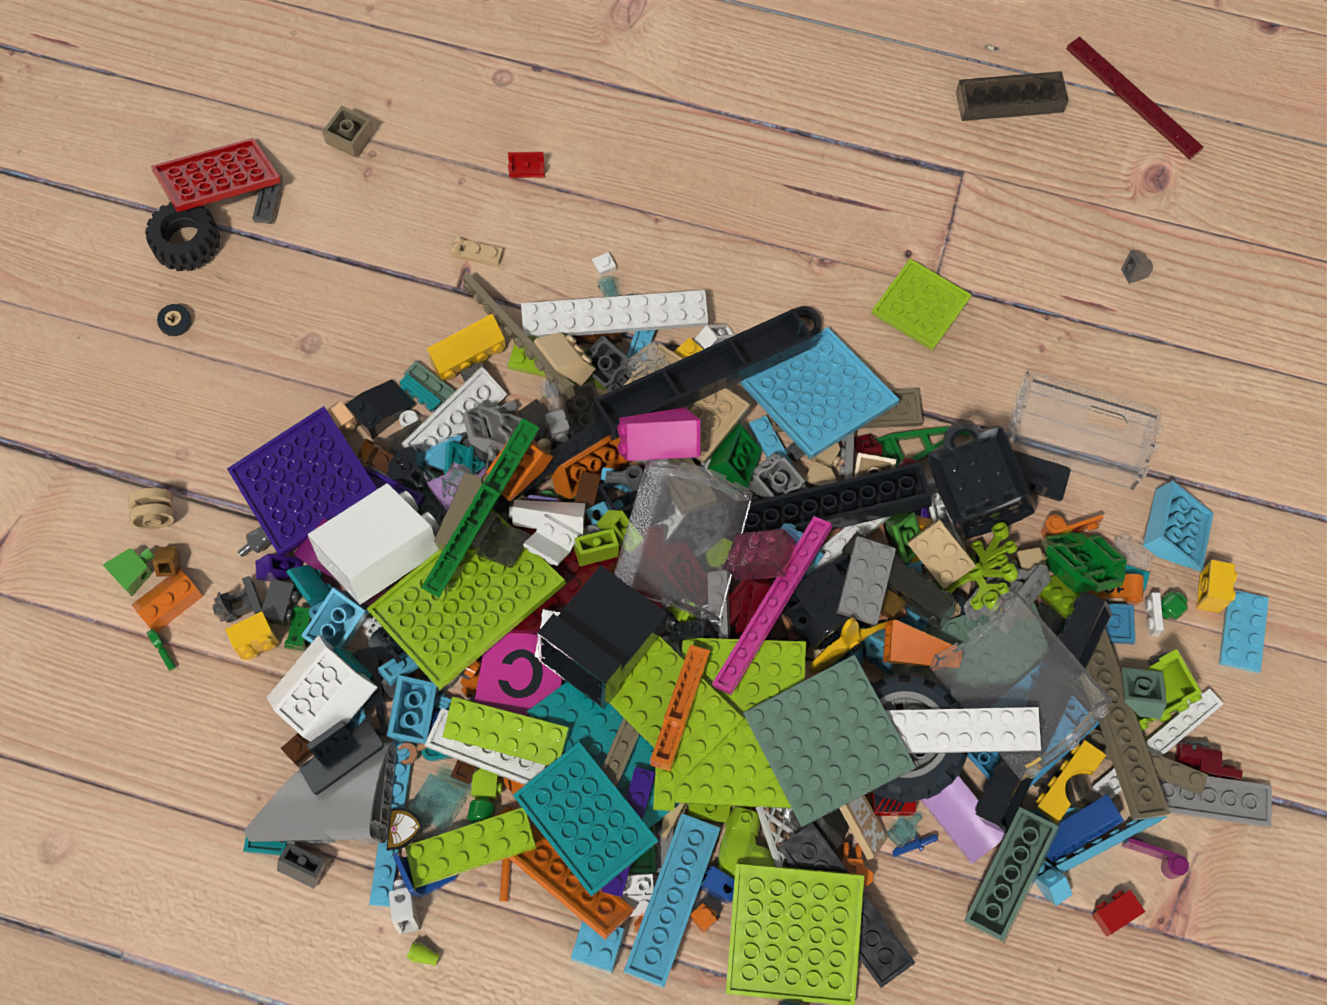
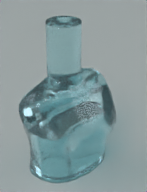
M916 813L910 820H906L903 817L899 818L894 826L887 831L889 839L896 846L903 848L907 842L918 834L914 826L922 820V816Z

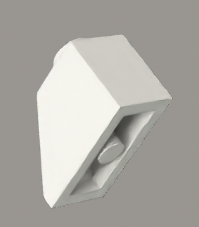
M727 324L706 325L696 336L694 342L702 349H705L735 334Z

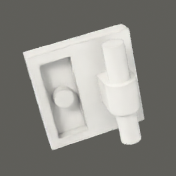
M652 872L628 873L622 899L634 908L630 916H643L645 914L654 890Z

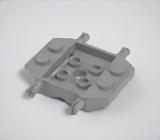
M476 402L473 405L474 408L465 411L462 416L469 442L483 452H486L489 460L493 462L511 438L522 418L515 416L513 413H500L493 408ZM487 429L490 431V438L488 436Z

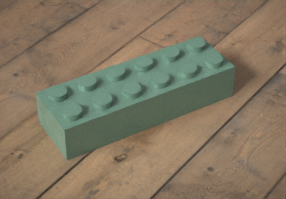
M1019 807L964 920L967 925L1005 944L1059 832L1058 825Z

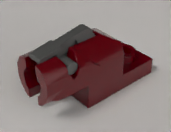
M1182 741L1180 744H1177L1175 752L1176 762L1195 767V770L1208 774L1209 777L1237 781L1242 779L1243 770L1236 769L1232 765H1223L1222 767V751L1210 747L1207 741Z

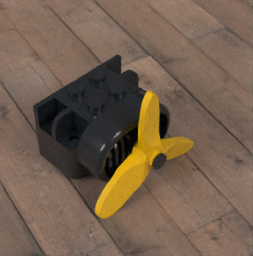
M847 554L801 580L782 610V614L798 637L807 639L815 650L825 649L809 667L813 674L826 669L850 650L853 653L862 648L860 642L868 636L885 629L886 622L871 628L860 629L866 622L836 613L849 566Z

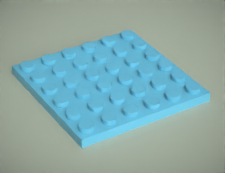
M829 327L813 336L811 349L740 381L743 388L810 460L898 405L900 400Z

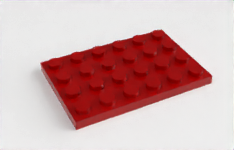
M254 138L151 166L153 174L176 212L186 211L194 207L281 183L280 176Z

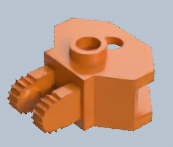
M844 842L843 858L841 861L850 873L864 874V889L873 882V872L863 864V859H861L862 849L859 843H857L855 849L856 859H848L850 845L849 842Z

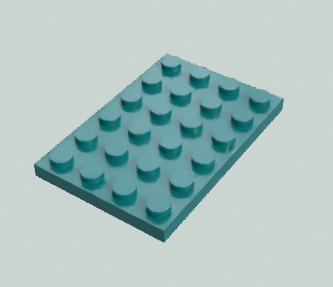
M580 742L576 743L513 794V797L591 897L659 842Z

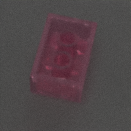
M784 529L736 534L724 568L736 580L785 577L797 542Z

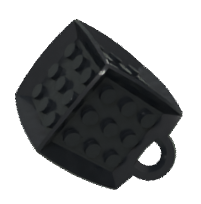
M970 421L954 423L944 434V444L928 453L930 468L938 492L957 534L962 538L969 539L992 532V527L997 523L1005 522L1009 526L1036 512V504L1026 477L1011 447L1008 434L1002 426L997 425L980 429L977 424ZM960 432H969L973 436V438L956 445L954 443L955 436Z

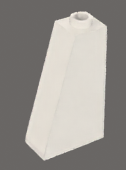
M514 500L513 507L510 506L509 518H513V526L537 529L543 516L547 513L580 532V536H583L585 503Z

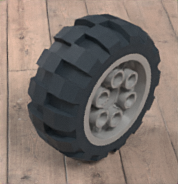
M898 673L883 676V679L874 683L870 682L885 710H897L896 707L903 706V710L963 709L960 702H957L950 694V690L939 682L935 683L926 679V676L914 673H911V675H898ZM968 752L926 753L922 757L909 753L910 757H913L916 769L873 790L872 793L885 799H893L899 802H915L926 798L929 799L940 794L941 791L954 782L961 773Z

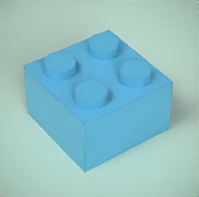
M582 921L571 960L612 974L625 929L618 927L605 940Z

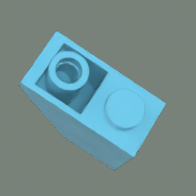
M1045 860L1034 883L1041 893L1057 906L1073 895L1066 876Z

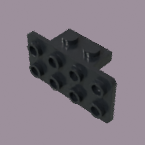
M1013 450L1026 477L1031 493L1055 501H1062L1071 469L1058 463Z
M339 721L307 744L314 757L301 765L299 770L311 791L318 795L382 750L384 744L369 721L362 722L351 731L342 721Z

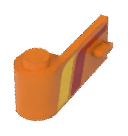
M1051 515L1042 526L1041 535L1045 538L1069 532L1092 531L1099 528V524L1104 517L1099 515L1067 526L1062 517Z

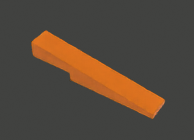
M690 645L650 759L651 766L671 772L710 650Z

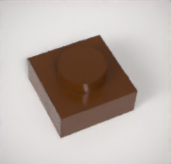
M457 760L450 777L470 785L473 774L478 767Z

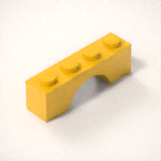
M1084 741L1082 745L1078 743L1071 752L1074 755L1070 761L1065 760L1059 769L1062 771L1058 778L1054 776L1048 784L1050 787L1048 793L1042 792L1036 801L1039 804L1036 810L1055 824L1060 822L1071 806L1065 793L1066 782L1078 774L1093 775L1106 754L1087 741Z

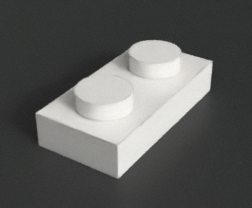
M1151 593L1145 600V610L1148 611L1146 625L1147 629L1150 630V636H1159L1164 631L1160 593Z

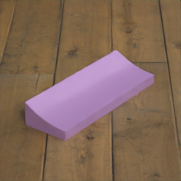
M914 753V754H915L916 756H918V757H922V756H924L926 753ZM959 776L940 794L921 800L971 864L999 844L1006 836L1005 833L984 824L975 815L978 799Z

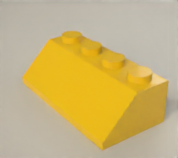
M490 314L428 347L427 352L431 366L438 377L445 381L454 378L462 369L474 363L477 364L480 361L484 362L493 354H499L506 348V343L493 314Z

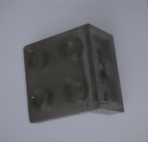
M491 511L473 540L472 546L477 556L513 568L524 549L525 541L530 538V534L503 524L498 513Z

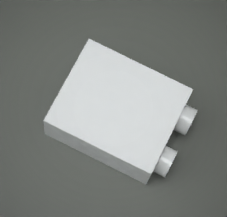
M387 483L307 535L320 563L361 605L439 549L434 540L440 527L429 512L421 516L417 513L418 506L407 491L398 494Z

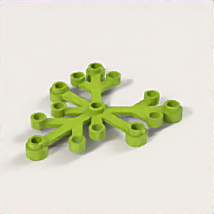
M1000 522L992 527L994 538L986 551L982 541L978 540L972 543L971 548L974 553L978 554L980 561L976 563L974 555H968L976 563V567L945 589H943L938 581L933 582L930 587L931 591H922L917 596L921 606L930 608L938 598V605L940 608L945 609L950 606L951 601L949 598L957 587L968 581H977L980 588L975 597L970 600L972 608L979 610L985 604L986 608L992 611L999 609L1001 606L999 596L1008 594L1009 588L1006 583L987 584L984 577H1003L1008 582H1012L1018 577L1017 568L1014 564L1009 563V559L1003 554L1004 552L1008 554L1014 553L1018 548L1016 543L1011 540L997 548L1000 541L1009 536V528L1006 523ZM996 566L1002 567L1000 570L992 569Z

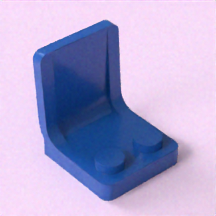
M398 852L393 854L408 892L415 897L422 898L457 880L458 876L454 875L416 888L414 887L408 858L403 857Z

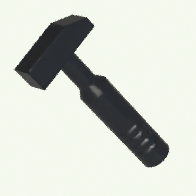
M384 706L376 707L381 728L374 730L378 736L387 734L388 726L385 724Z

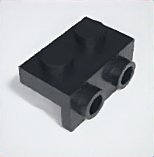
M708 619L673 624L669 640L671 642L681 641L683 643V640L696 638L718 639L719 632Z

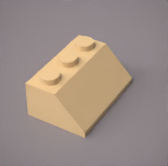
M559 332L536 338L533 341L557 372L581 386L596 369L591 363L592 359L583 353L584 349L575 344L577 341L569 334L565 336Z

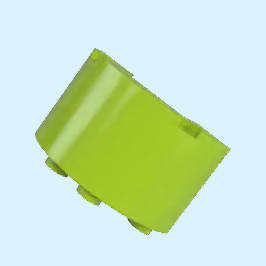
M1178 649L1159 658V662L1145 669L1163 672L1167 704L1161 719L1140 717L1135 712L1141 731L1149 727L1148 724L1157 720L1164 722L1172 718V713L1176 711L1181 713L1190 708L1188 704H1193L1203 699L1201 696L1203 692Z

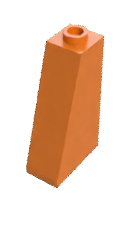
M890 620L885 623L883 662L948 670L959 669L962 662L960 648L898 620Z

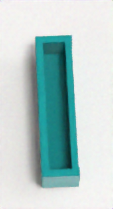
M406 374L399 381L400 388L403 391H407L412 398H416L420 405L426 406L429 412H434L442 405L440 399L410 375Z

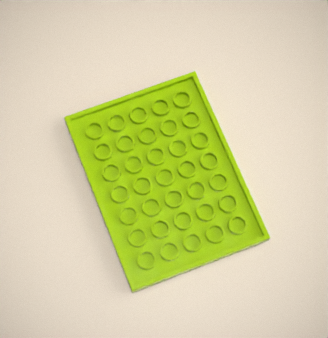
M492 510L439 598L421 587L442 553L441 550L436 551L370 605L367 610L435 686L441 690L560 590L566 582L541 556L529 552L523 546L525 540Z
M696 638L683 640L682 659L684 661L690 645L710 650L702 678L744 720L685 779L676 771L675 803L792 809L743 713L805 681L806 642L764 640L732 695L715 688L712 683L739 639Z

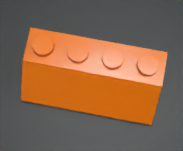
M609 436L558 466L551 476L555 492L568 499H572L577 494L582 471L601 475L603 468L618 470L627 464L628 461L618 451L620 437L611 441Z

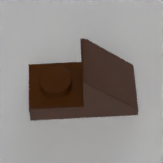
M365 439L357 454L363 463L371 464L385 473H388V463L395 456L368 439Z

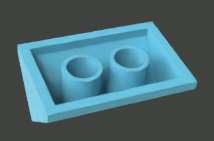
M398 675L387 737L399 742L426 743L437 688L434 683Z

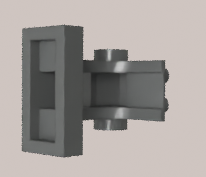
M250 576L242 578L245 587L239 593L231 596L229 593H217V597L214 598L213 612L215 616L219 617L220 622L226 621L230 623L254 611L255 614L261 612L263 606ZM243 600L245 606L233 609L232 604Z

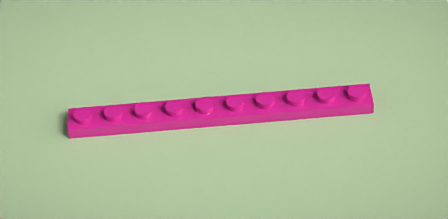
M815 516L813 517L713 681L712 685L715 688L732 695L833 526L830 522Z

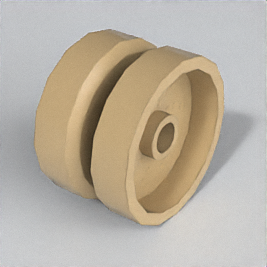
M144 488L129 494L128 502L131 509L129 521L133 527L139 529H159L167 527L174 522V510L171 508L173 506V495L170 491L161 488Z

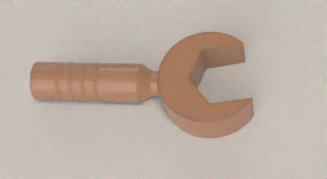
M411 743L401 744L397 749L398 751L407 749L410 752L409 759L403 760L401 763L409 765L415 762L418 756L417 751L426 749L425 744L418 743L417 746Z

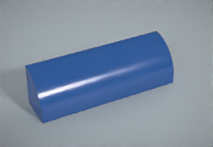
M1103 796L1057 824L1059 832L1047 855L1052 864L1124 822L1109 796Z

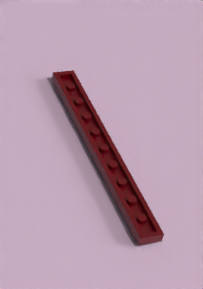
M1080 36L1067 45L1066 50L1189 160L1202 151L1204 146Z

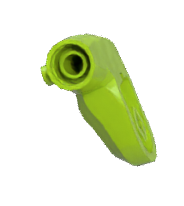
M734 807L726 822V831L720 842L717 865L720 871L735 879L736 863L775 866L771 852L762 846L756 845L755 838L759 836L761 824L758 813L745 808ZM785 861L783 862V867L792 868L791 865Z

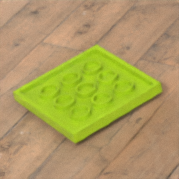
M909 259L874 306L871 314L933 351L972 295L916 261Z

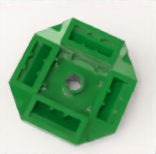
M1069 532L1047 536L1042 542L1047 568L1074 593L1090 590L1099 593L1100 591L1122 586L1125 580L1127 559L1101 536H1087L1082 533Z

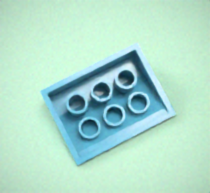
M1171 481L1155 490L1143 546L1159 558L1200 572L1204 566L1214 513L1176 482Z

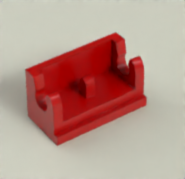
M508 152L509 178H544V152Z

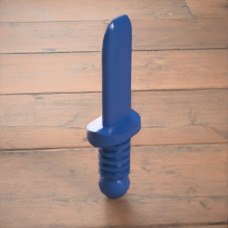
M932 834L922 839L916 836L914 837L915 841L895 848L893 856L897 857L916 849L923 851L922 846L936 842L938 836Z

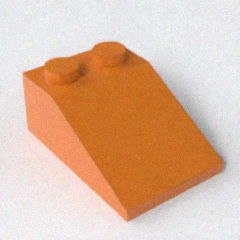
M533 440L503 491L502 496L508 501L514 499L543 472L553 456ZM502 449L501 452L498 454V456H497L496 459L493 461V463H492L491 466L488 468V470L485 472V474L483 475L482 478H484L485 475H487L488 473H490V471L492 470V468H493V466L495 465L496 461L498 460L499 456L501 455L503 449Z

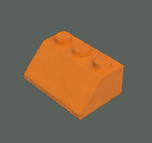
M179 568L176 576L165 578L134 602L132 606L149 628H154L155 632H158L201 599L203 595Z

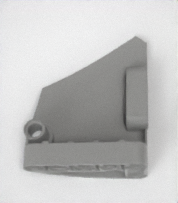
M392 742L383 743L384 747L382 750L318 795L311 791L302 773L298 770L268 801L244 830L250 842L278 841L281 843L287 841L286 844L335 843V840H356L363 844L385 843L388 838L396 761L395 744Z

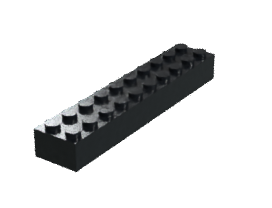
M918 462L730 507L729 511L738 549L742 551L752 546L759 548L772 545L778 539L779 535L777 533L783 524L790 523L796 527L797 531L804 533L815 516L830 522L833 526L831 530L932 507V500L922 463Z

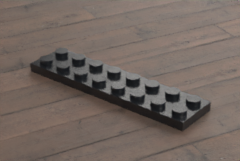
M813 822L778 846L793 868L850 873ZM863 891L858 958L880 988H882L915 964V961Z

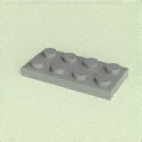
M859 536L856 537L836 613L851 618L854 617L857 620L873 625L878 623L896 548Z

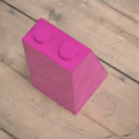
M685 407L619 418L620 425H618L617 430L620 436V443L618 444V451L627 461L701 456L700 419Z

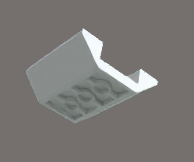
M321 635L316 637L267 696L273 710L310 742L339 721H342L346 726L378 688L364 674L357 673L333 651L334 647Z

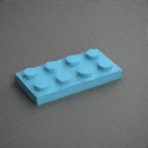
M1235 590L1234 601L1225 608L1219 665L1259 673L1262 665L1269 598Z

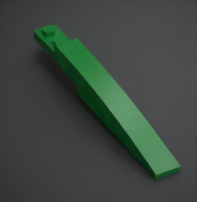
M523 418L521 419L421 587L422 589L438 598L441 596L518 468L520 461L539 431L538 426Z

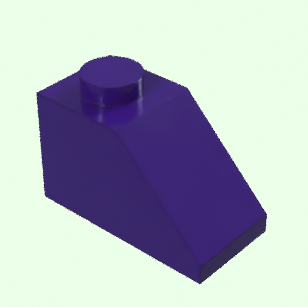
M268 553L255 561L257 580L269 582L271 579L278 581L291 580L286 571L301 567L302 560Z

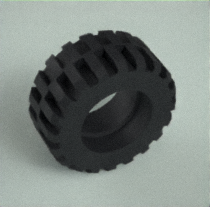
M168 202L169 204L166 206H160V210H155L152 214L153 218H149L147 222L148 227L145 229L147 243L159 263L171 270L175 268L176 271H183V269L191 271L195 267H202V264L205 262L208 263L211 260L210 257L215 256L217 253L216 248H219L220 232L210 211L204 206H198L186 211L176 212L171 202ZM186 227L198 229L195 236L185 243H169L170 237L179 229Z

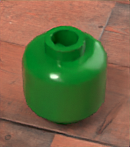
M1178 591L1175 593L1168 592L1161 599L1162 617L1166 620L1169 618L1178 620L1188 610V600Z
M479 796L478 799L470 802L467 819L471 824L492 818L495 816L496 806L490 802V798Z

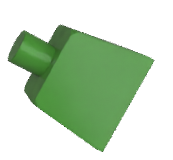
M130 548L104 563L103 566L133 596L151 576L152 570L146 564L154 558V555L148 548L139 555Z

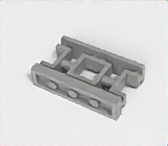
M1007 556L1009 563L1014 564L1018 570L1017 579L1012 582L1004 580L1003 577H986L985 579L987 584L1006 583L1009 590L1013 591L1008 598L999 596L1001 599L1000 607H1003L1004 610L997 609L992 611L987 609L985 604L981 609L974 610L970 600L975 597L980 587L966 601L964 610L967 620L977 621L983 614L992 617L994 627L1000 626L1002 632L1009 634L1051 580L1047 566L1040 564L1037 567L1033 565L1029 571L1019 569L1017 560L1013 559L1011 561L1010 557ZM996 566L994 569L1000 570L1002 567Z

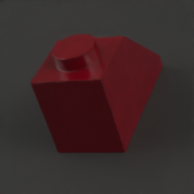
M871 433L854 437L857 455L860 452L883 457L882 447Z

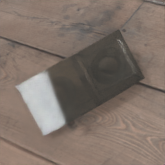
M417 420L385 438L394 455L401 448H404L401 443L422 424L421 420Z

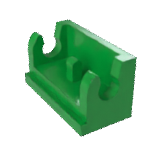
M294 607L288 637L284 643L286 649L305 652L308 648L309 641L301 635L312 620L309 615L310 608Z

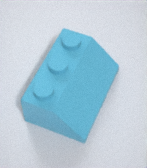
M333 587L301 636L312 643L318 635H321L333 647L338 646L346 649L368 616L369 611L367 608L370 605L366 602L360 605L348 592Z

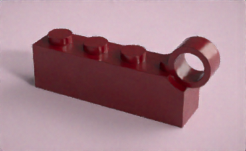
M748 578L734 639H740L771 588L772 582Z

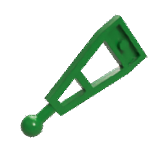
M949 427L893 433L876 440L882 447L883 457L897 459V468L904 458L896 441L920 438L925 450L910 458L919 462L928 457V453L944 444L942 440L932 446L928 437L944 435ZM960 432L956 435L971 436L969 432Z

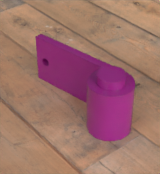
M1131 837L1122 843V847L1162 859L1161 871L1168 879H1176L1184 875L1189 869L1188 860L1184 856L1143 843L1142 839Z

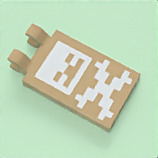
M864 795L839 809L867 860L875 858L888 837Z

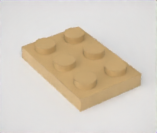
M940 518L907 542L943 589L976 567V563Z

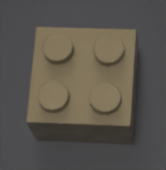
M340 106L322 132L326 144L356 158L374 133L371 119L344 106Z

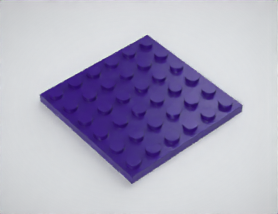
M324 406L227 468L276 552L282 556L302 544L308 537L307 534L312 532L324 518L328 521L377 490L372 479Z

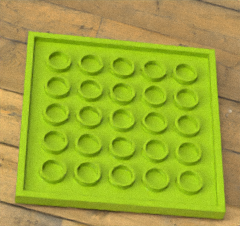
M736 863L726 994L834 1005H855L864 874Z

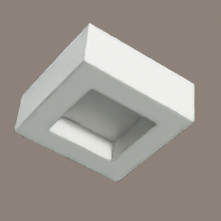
M609 252L592 259V263L599 276L616 270V265Z

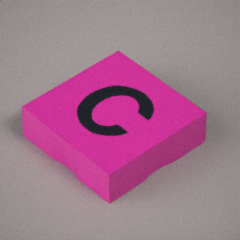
M507 633L483 654L474 702L529 716L527 714L529 709L561 686L562 678L542 664L538 657H535L538 641L537 635Z

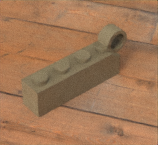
M465 472L435 537L434 543L439 550L443 551L489 473L482 478Z

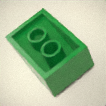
M738 424L713 454L707 469L729 494H733L748 488L762 449L744 427Z

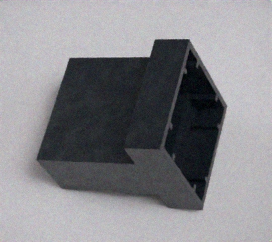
M600 565L558 616L553 613L537 632L539 661L601 708L605 709L619 692L621 682L665 629L668 613Z

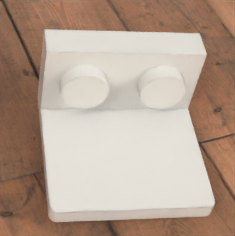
M546 513L536 532L525 541L523 546L529 552L544 558L549 564L558 566L572 552L574 538L579 537L581 533Z

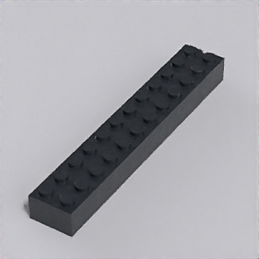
M791 309L593 399V411L609 438L613 441L620 437L617 430L618 425H620L619 418L686 407L811 349L813 336L805 324L802 325V320L796 311Z
M1082 592L1081 596L1076 598L1072 615H1068L1066 618V627L1063 633L1058 635L1056 640L1057 646L1054 651L1050 652L1047 659L1048 664L1045 670L1043 669L1038 677L1039 683L1036 688L1032 689L1029 696V704L1025 706L1038 707L1041 751L1002 752L1003 757L1001 761L994 767V776L985 786V795L982 800L978 801L975 807V815L984 824L1007 834L1112 616L1106 600L1086 592Z

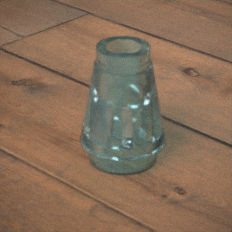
M605 276L598 280V288L605 297L618 296L615 281L611 276Z

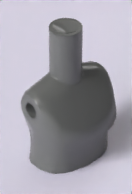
M261 526L246 535L247 544L238 550V553L243 557L251 550L260 553L267 548L271 542Z

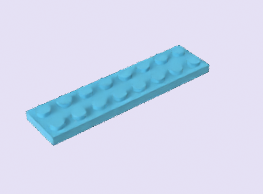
M681 814L623 973L664 988L720 831L719 827Z

